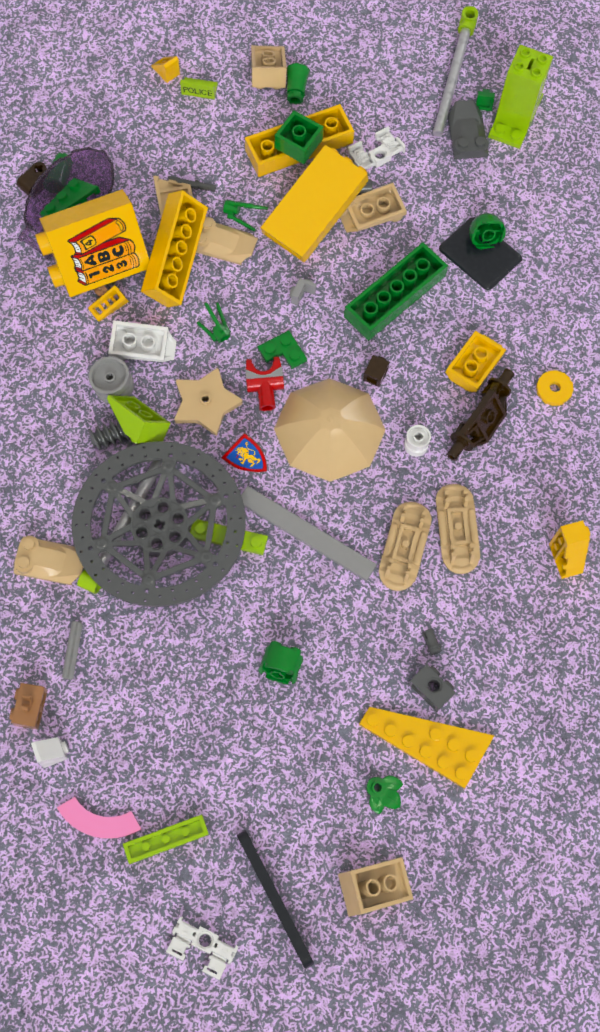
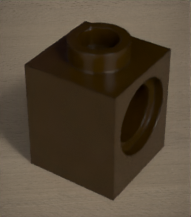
M373 355L364 372L363 381L380 387L389 369L390 362L384 357Z

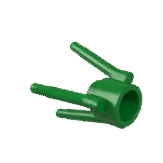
M227 199L223 208V212L228 214L227 218L255 231L254 227L235 217V214H239L241 207L268 210V207Z
M206 302L204 305L216 326L213 327L212 333L199 321L197 325L214 342L222 343L230 338L231 331L227 326L219 303L216 302V307L222 324L218 322L212 309Z

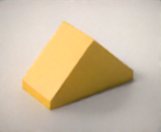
M177 56L163 57L151 65L166 83L180 75Z

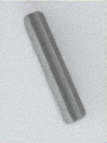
M73 621L70 627L62 678L66 680L74 678L83 626L78 621Z

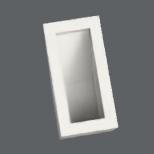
M59 737L31 743L37 763L43 768L68 759L66 755L69 753L68 746Z

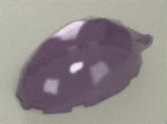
M90 147L73 150L64 158L61 157L54 161L38 177L28 199H26L23 217L26 227L20 233L18 240L26 242L41 253L38 243L28 235L30 232L34 236L44 232L39 219L42 217L39 213L73 178L99 187L101 192L97 195L93 193L87 197L88 201L112 192L115 182L114 164L105 150H97ZM51 253L45 255L44 258L50 260L53 255Z

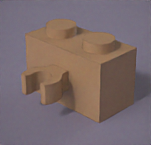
M21 683L20 688H17L14 699L16 704L15 708H12L10 712L11 723L14 726L38 730L48 690L42 686Z

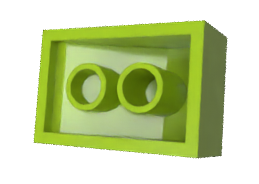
M108 395L107 400L123 432L131 438L132 442L141 444L164 441L171 424L169 421L135 396Z

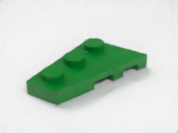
M73 178L39 214L41 217H45L79 203L82 204L88 201L87 197L93 193L97 195L101 191L96 185Z

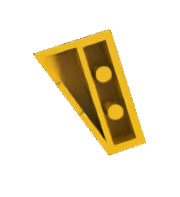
M583 520L560 526L549 543L561 579L581 574L584 571L590 530L588 526H585Z

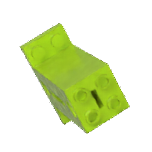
M519 45L507 72L496 118L488 138L518 149L521 148L544 94L542 92L554 56Z

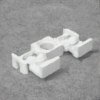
M387 126L375 133V139L382 143L381 146L367 153L363 150L362 141H359L348 147V154L352 157L357 167L362 166L367 170L373 166L378 168L391 161V157L401 151L405 153V144L399 137H396L395 142V138L389 132L390 128ZM377 154L384 155V157L381 159L376 158L375 156Z
M180 917L172 931L173 936L176 933L177 936L176 938L173 937L166 953L184 961L186 956L184 952L190 946L209 955L213 952L208 958L210 959L208 966H204L202 972L220 980L226 965L232 963L238 946L236 945L234 948L218 940L219 936L201 926L197 929L182 921L183 917ZM204 934L209 935L211 938V944L207 947H203L199 943V938ZM172 950H175V951L181 953L182 956H180L179 954L173 952ZM207 968H209V969H211V970L217 972V975H216L215 973H213V972L207 970Z

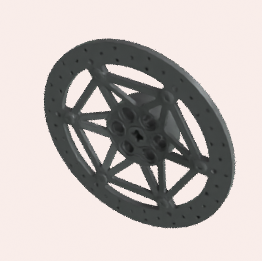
M165 441L134 445L106 459L85 481L76 499L72 515L74 547L87 574L97 585L112 596L144 607L179 605L210 591L228 574L235 564L243 545L246 528L243 499L229 472L213 457L199 449L181 443ZM162 460V466L118 483L113 480L119 473L134 465ZM177 462L186 464L204 474L219 492L214 494L207 492L177 470ZM161 474L151 499L146 500L124 489L127 486ZM173 477L179 478L202 495L204 499L182 504L176 502ZM166 478H168L170 497H159ZM102 491L108 493V500L100 538L93 540L91 534L92 513L99 495ZM121 495L140 505L135 511H132ZM114 499H117L131 518V523L108 535ZM203 506L191 518H188L185 510ZM225 506L227 513L226 535L219 553L214 555L210 552L216 511L217 508ZM161 507L168 508L166 512L159 511ZM207 511H210L205 546L202 547L190 533V526ZM143 514H150L148 519L141 518ZM176 518L183 519L181 523L174 522ZM161 525L163 529L160 530L157 526ZM128 532L132 533L134 539L113 541ZM140 532H147L145 537H138ZM173 536L180 537L176 542L170 540ZM187 540L197 551L184 548ZM155 543L162 544L158 549L153 548ZM138 546L143 552L144 570L138 568L113 549V547ZM108 552L142 578L141 585L130 583L114 574L103 563L99 553ZM177 552L195 557L192 560L157 572L164 558ZM150 556L158 557L154 566L150 569ZM202 563L207 567L200 574L186 582L169 587H155L157 580Z

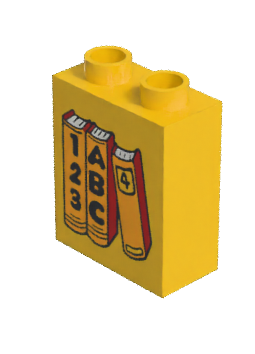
M123 189L39 218L44 232L35 234L42 255L45 256L52 253L56 263L47 267L55 288L64 285L69 297L147 270L149 264L147 250L132 203Z

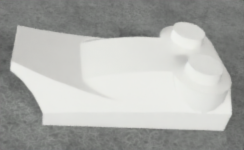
M113 320L108 355L109 357H117L121 360L134 359L166 362L174 360L177 341L170 334L168 327Z

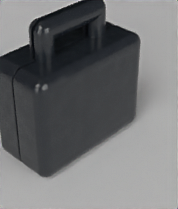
M471 217L439 246V251L482 288L491 290L522 261V256L504 240L501 243L491 244L490 246H494L493 248H476L469 236V227L476 218Z

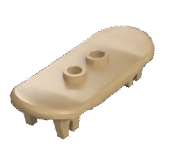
M445 485L436 495L442 560L451 572L466 574L474 570L480 560L474 499L469 489L462 485Z
M405 502L396 508L379 566L380 580L387 588L394 591L406 590L415 582L432 520L431 514L425 506L417 502Z

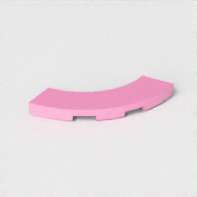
M76 797L57 807L60 814L71 826L93 837L102 839L122 838L142 830L132 811L116 817H103L86 810Z

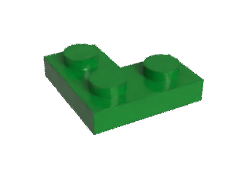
M289 330L257 346L266 363L272 361L273 357H280L282 355L291 369L307 362V357Z

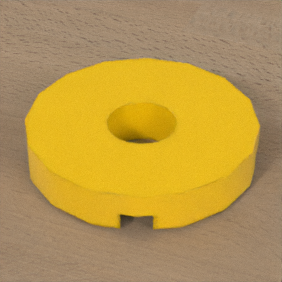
M557 370L543 373L536 385L537 395L540 396L545 404L551 406H560L567 402L574 390L570 377ZM555 384L560 390L554 392L550 389V385Z

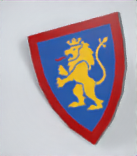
M246 433L221 457L230 465L244 471H267V462L263 450Z

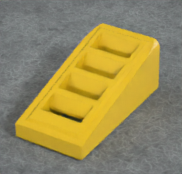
M114 285L90 305L88 309L97 321L100 322L129 301L119 288ZM117 295L119 299L116 300L113 296ZM111 299L113 301V304L110 305V303L107 300ZM105 303L108 308L105 310L101 304ZM99 307L102 313L99 314L95 308Z

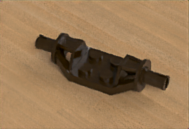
M506 368L499 379L490 378L488 380V385L481 392L483 398L475 411H473L468 421L461 422L457 430L450 436L454 444L446 454L449 459L457 461L463 450L472 451L474 447L489 442L507 415V397L511 394L508 384L515 376L512 370Z

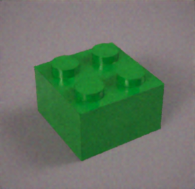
M293 111L275 134V149L305 164L322 142L324 126Z

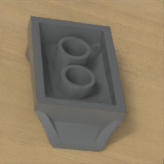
M474 100L456 101L448 114L454 159L488 157L489 142L485 135L482 112Z

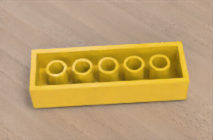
M341 104L305 116L324 126L323 140L309 159L316 157L324 145L329 148L339 149L353 144L354 129ZM282 125L245 137V151L258 177L300 163L275 149V134Z
M183 190L169 193L167 196L141 288L142 293L166 307L182 305L208 207Z

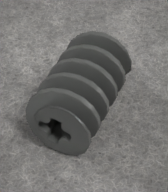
M118 420L116 426L111 421L109 428L102 424V430L96 426L95 433L88 429L93 447L96 446L99 450H102V444L108 448L109 441L113 445H116V439L123 443L124 436L128 441L130 440V437L123 432Z

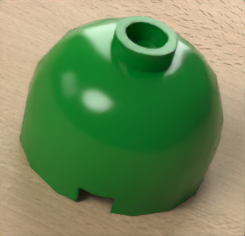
M491 213L477 216L469 227L471 241L478 249L493 248L494 246L490 245L497 242L501 243L506 235V229L502 220Z

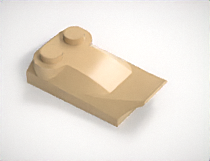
M390 183L356 196L340 219L347 233L358 232L388 221L398 222L404 215H407V210L394 183Z
M205 217L196 253L242 265L245 259L252 256L258 238L250 233L215 223V220L211 217Z
M24 536L21 539L14 562L15 575L72 585V582L80 577L83 566L74 546L40 540L34 536Z

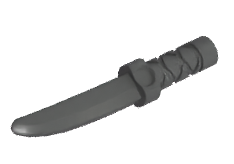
M168 176V179L178 183L190 184L194 190L203 189L212 192L216 190V185Z

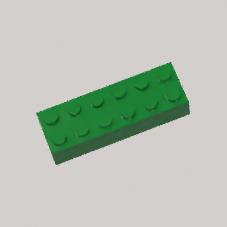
M422 242L347 304L344 310V318L368 341L371 340L446 277L448 265Z

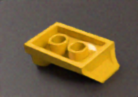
M475 331L448 366L445 373L452 382L469 392H477L504 355L506 349L486 335Z

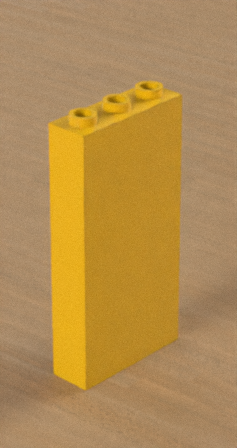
M324 145L260 227L262 233L302 262H305L368 182L367 171L362 166L357 167L353 164L350 158L341 156L335 148H329Z

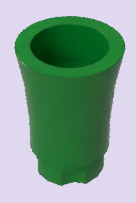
M300 63L287 66L286 94L287 101L290 104H301L305 96L310 69Z

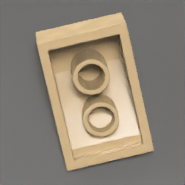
M251 45L252 87L257 89H264L265 87L273 89L286 88L287 67L284 46Z
M403 857L338 874L348 917L413 900Z

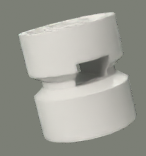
M423 425L410 427L404 443L408 454L418 457L426 453L431 439V433L428 428Z

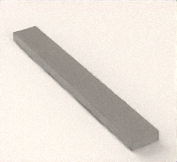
M247 486L241 494L245 508L367 582L375 570L376 563L251 487Z

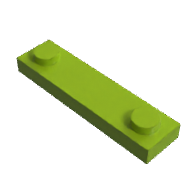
M198 519L192 524L190 533L196 540H206L208 521ZM214 523L211 543L222 546L227 526ZM245 531L241 550L264 555L268 536Z
M199 815L123 843V847L130 865L208 836L209 833L203 815Z

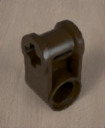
M42 162L34 163L18 178L17 187L28 196L33 197V194L35 192L38 193L43 187L42 181L48 173L46 165Z

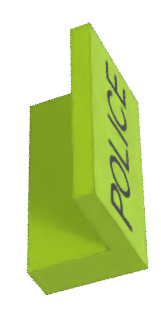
M184 77V80L180 81L181 94L215 100L218 82Z

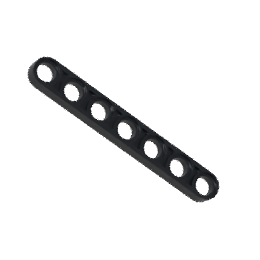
M244 830L237 834V838L303 967L306 969L312 966L314 962L248 833Z

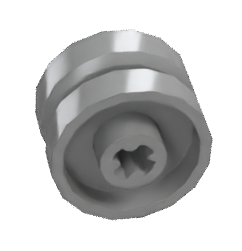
M112 356L103 357L96 361L90 369L89 382L98 398L104 403L109 404L107 400L108 395L130 396L132 394L134 379L127 365L121 359Z

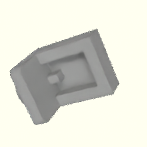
M299 278L296 286H293L290 290L291 304L298 306L304 292L315 295L316 284L309 279Z

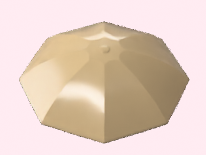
M330 378L291 392L274 427L279 443L291 467L330 482L370 467L386 430L369 393Z

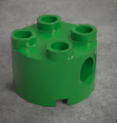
M271 641L270 645L265 648L263 659L258 668L259 673L263 674L265 672L266 678L282 684H288L289 681L295 684L299 669L304 660L300 655L301 650L296 647L288 648L282 646L277 641Z

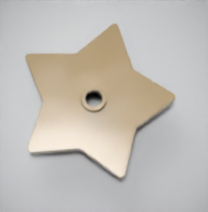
M218 368L200 380H176V385L182 399L174 419L176 424L196 423L202 425L216 436L218 435L223 417L243 404L241 398L224 388Z

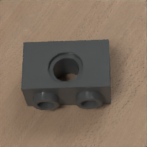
M426 664L408 684L438 712L456 692L454 691V686L449 681H444L439 676L440 673L435 667H430ZM435 683L438 686V690L431 691L428 684Z

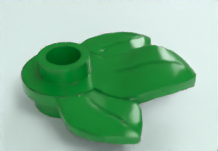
M386 776L384 778L372 777L368 780L366 790L370 795L369 805L375 813L380 814L384 806L390 809L400 808L401 798L396 791L402 787V781L394 776ZM375 784H379L380 789L378 791H375L374 789Z

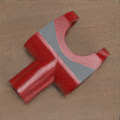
M273 357V365L267 371L257 370L252 363V359H246L247 393L258 392L259 409L261 411L274 410L276 408L274 390H284L283 370L279 357Z

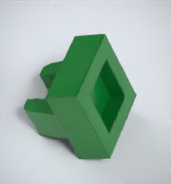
M490 89L478 91L476 105L479 110L492 111L495 93L490 92Z

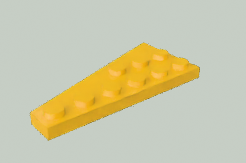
M373 707L368 708L359 724L464 789L495 736Z

